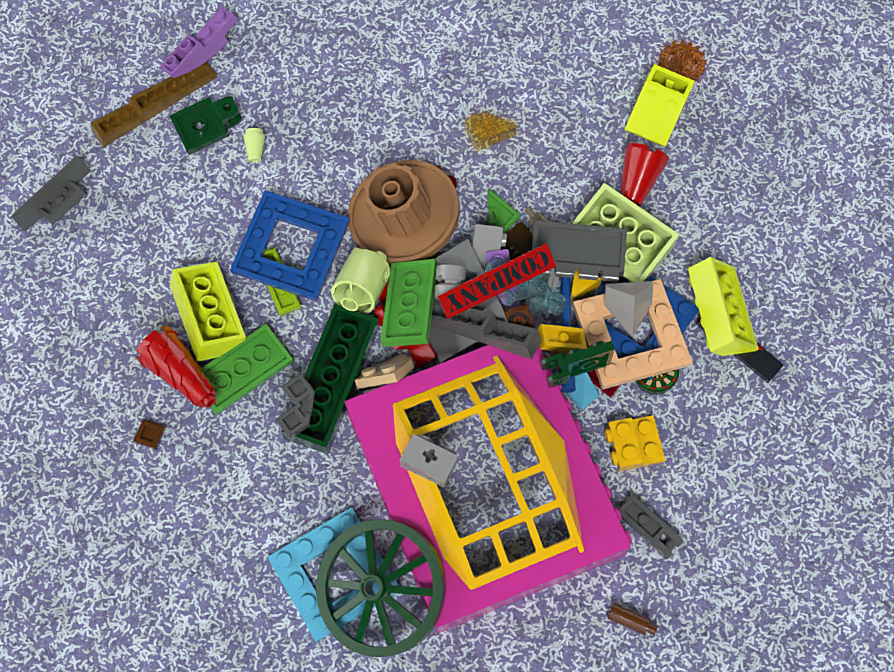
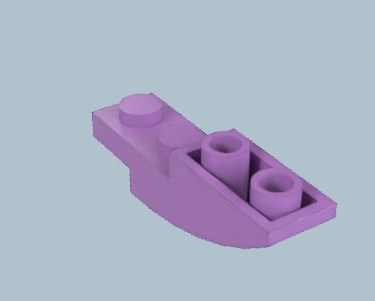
M221 6L194 38L188 34L180 42L176 49L165 59L160 68L171 77L176 78L201 66L228 42L224 35L238 19L234 14Z

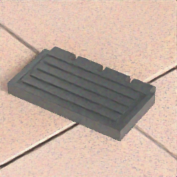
M534 221L532 250L547 243L557 266L552 268L556 269L555 277L574 278L575 271H579V279L597 281L598 273H601L602 281L619 282V275L624 274L627 229ZM551 269L540 275L551 276Z

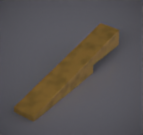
M205 62L182 76L176 78L169 77L130 97L128 104L91 122L92 133L104 148L217 78V75L208 63Z

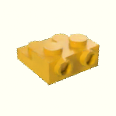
M654 415L633 420L631 417L608 423L607 429H604L606 442L611 443L613 452H610L611 462L613 466L617 465L618 472L665 462Z

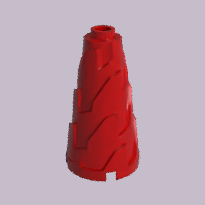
M169 326L161 327L164 330L163 332L159 333L157 330H154L148 334L136 350L140 354V356L135 355L137 361L144 368L146 367L171 387L178 390L195 406L200 408L211 407L217 400L214 385L202 372L201 367L191 356V352L178 337V333Z

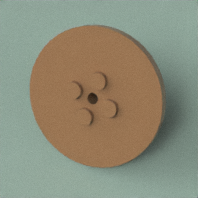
M418 160L396 161L380 168L378 167L358 186L351 198L348 209V218H350L349 230L357 246L360 249L384 253L389 265L396 262L426 260L435 255L451 239L460 217L458 193L450 178L436 166Z

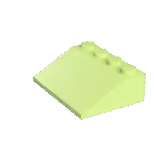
M605 183L572 223L627 229L624 274L621 276L631 283L644 282L676 245L679 234Z

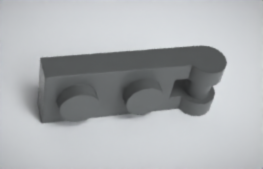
M634 495L619 509L622 520L655 548L663 558L668 559L672 555L671 551L683 543V539ZM663 534L668 538L665 544L659 540Z

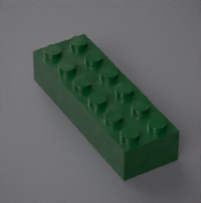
M334 304L304 376L315 391L310 426L291 440L282 430L284 439L324 454H329L346 412L345 401L351 399L356 387L354 380L361 375L378 333L379 320L377 318L357 311H349L343 306Z

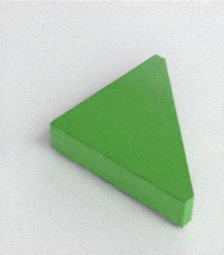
M489 189L487 193L489 226L503 227V233H506L521 218V215Z

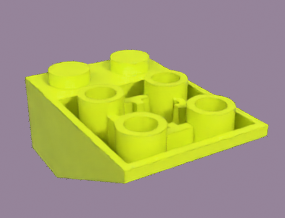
M654 64L624 130L666 147L689 99L695 81Z

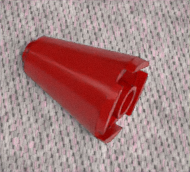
M628 143L625 148L620 194L637 206H641L668 164L669 156L658 149L653 152L648 149L649 146L644 144Z

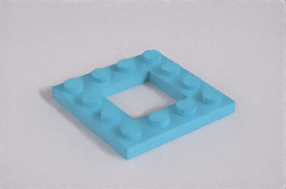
M352 507L267 557L316 643L330 635L331 632L321 617L316 591L302 566L324 554L341 533L361 523ZM362 534L351 541L346 547L352 557L368 573L365 534ZM375 547L376 564L378 572L383 562V558L381 557L380 553ZM388 570L385 576L391 573L390 570ZM396 580L391 583L392 585L399 586ZM376 581L372 586L375 594L379 590V585ZM353 590L331 603L333 611L336 612L357 596L360 591ZM366 600L338 620L342 627L362 615Z

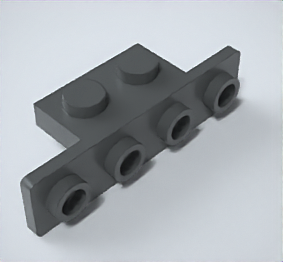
M75 156L11 215V218L23 231H27L41 217L54 225L86 195L77 184L90 173V169L79 156Z

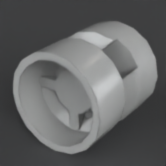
M458 265L436 266V280L439 284L435 285V300L439 301L438 295L466 281V267Z

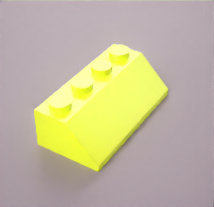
M709 257L688 268L690 275L689 283L695 293L694 300L701 315L700 323L706 333L708 349L712 353L721 356L759 350L735 267Z
M218 262L172 270L170 288L197 362L220 357L246 340Z

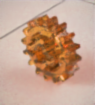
M681 39L680 44L672 41L671 47L669 45L665 46L664 51L660 53L658 66L691 80L699 81L701 75L704 74L707 60L704 59V52L699 53V45L694 48L692 47V41L687 45ZM672 55L673 58L668 62V58Z

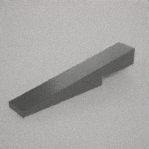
M434 300L432 326L528 359L533 358L542 343L538 329L496 320L494 313L472 308L447 319L440 301Z

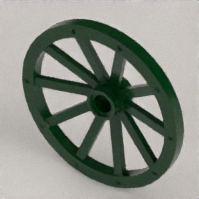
M384 519L364 521L341 533L326 551L318 570L316 583L319 611L328 630L346 648L370 657L399 655L420 644L437 624L443 610L446 595V579L442 562L429 540L407 524ZM390 530L397 532L377 572L373 531ZM362 534H365L368 573L345 549L351 541ZM407 537L418 546L423 555L385 576L404 538ZM339 555L360 577V582L330 579L333 566ZM428 562L432 574L433 589L391 584L393 581ZM375 581L379 585V590L376 594L372 589ZM329 587L360 591L357 596L336 612L333 611ZM390 594L432 596L431 605L424 621L419 620ZM366 600L357 634L354 638L341 626L338 620ZM384 602L417 628L412 635L399 643L395 642ZM374 603L387 646L380 647L363 643Z

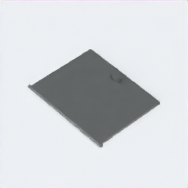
M469 239L435 258L438 265L466 267L465 282L486 273ZM497 296L472 307V309L494 313L496 320L508 322L504 314L505 311ZM432 325L430 328L429 342L437 354L439 364L479 342Z

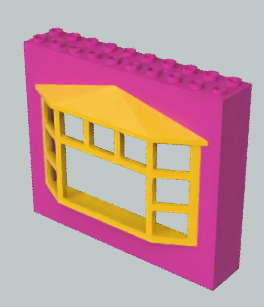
M487 345L400 379L398 382L390 383L345 401L348 417L390 520L407 524L424 535L433 545L442 562L446 579V595L442 613L434 627L437 634L625 556L631 548V536L628 530H623L621 526V514L618 508L613 507L611 504V492L606 484L603 485L600 480L601 470L596 462L593 463L590 458V446L580 436V432H582L577 419L572 418L569 412L572 408L568 398H563L560 392L562 386L548 388V378L553 376L550 369L542 370L540 367L541 360L548 358V355L544 356L540 346L533 358L528 359ZM498 374L508 393L482 402L472 383ZM465 387L474 406L448 416L438 397ZM431 400L440 420L418 429H413L404 410ZM512 401L523 428L505 436L497 437L486 410ZM478 414L521 514L464 538H459L437 484L400 467L399 460L413 434L418 437L420 434L426 435ZM527 436L539 464L513 473L501 446ZM543 472L555 500L530 510L517 482ZM559 508L570 536L567 539L543 548L533 518ZM525 522L535 547V552L508 562L498 533ZM490 536L501 565L480 575L473 576L463 547ZM404 538L401 547L409 563L422 556L423 553L410 539ZM428 562L411 571L417 587L433 589L432 574ZM422 596L426 609L429 611L432 596Z

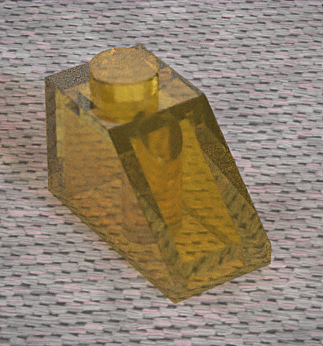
M488 113L472 115L465 121V132L475 152L516 136L517 126L514 122Z

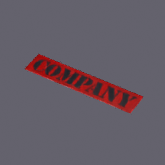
M546 243L438 295V299L447 319L557 266Z

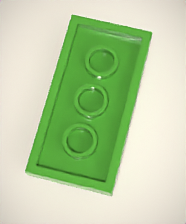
M436 259L391 263L380 341L383 347L429 344L436 285V266L438 265Z
M267 324L247 336L245 341L201 368L205 376L214 385V390L217 393V400L210 407L216 416L294 362L293 358Z

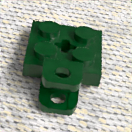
M210 97L170 115L171 121L188 155L229 137L226 129L236 126L242 121L238 107L232 97H224L213 103ZM200 122L201 125L205 124V126L201 130H195L196 123Z
M598 341L593 343L590 348L584 350L576 348L569 351L568 355H565V359L563 354L560 353L541 360L540 367L542 370L556 367L559 373L548 378V388L568 383L569 378L610 365L615 348L612 341L605 343L604 341Z

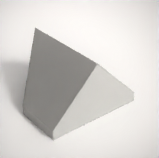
M653 282L606 284L605 307L632 338L652 305Z

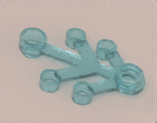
M491 258L485 266V273L503 265L504 262L498 258ZM538 275L515 286L520 290H506L501 296V301L506 306H512L517 300L529 298L540 300V302L536 303L531 301L525 302L524 305H529L532 315L544 310L554 314H561L565 310L566 305L565 297L558 292H552L545 281V276Z

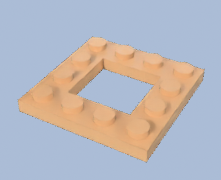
M661 279L652 281V305L647 312L660 348L618 359L614 351L610 365L595 370L602 390L692 365V359ZM605 294L574 301L572 307L580 328L584 330L587 348H590L593 343L598 341H604V343L611 341L604 320L614 316L605 307Z

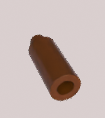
M615 602L607 618L642 635H645L646 632L655 635L658 626L650 623V618Z

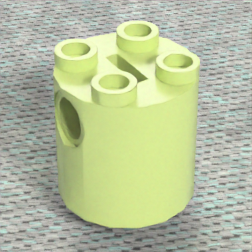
M360 248L352 250L331 288V295L337 305L343 306L349 311H357L363 314L370 313L374 309L390 275V267L384 253Z

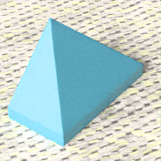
M587 373L575 376L576 391L566 393L581 411L600 396Z

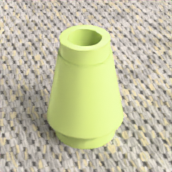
M248 128L243 135L248 161L261 162L265 135L260 128Z

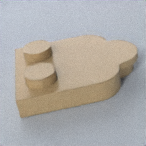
M406 354L396 355L386 361L376 363L362 370V374L354 380L357 389L398 382L414 368L412 358L407 357Z

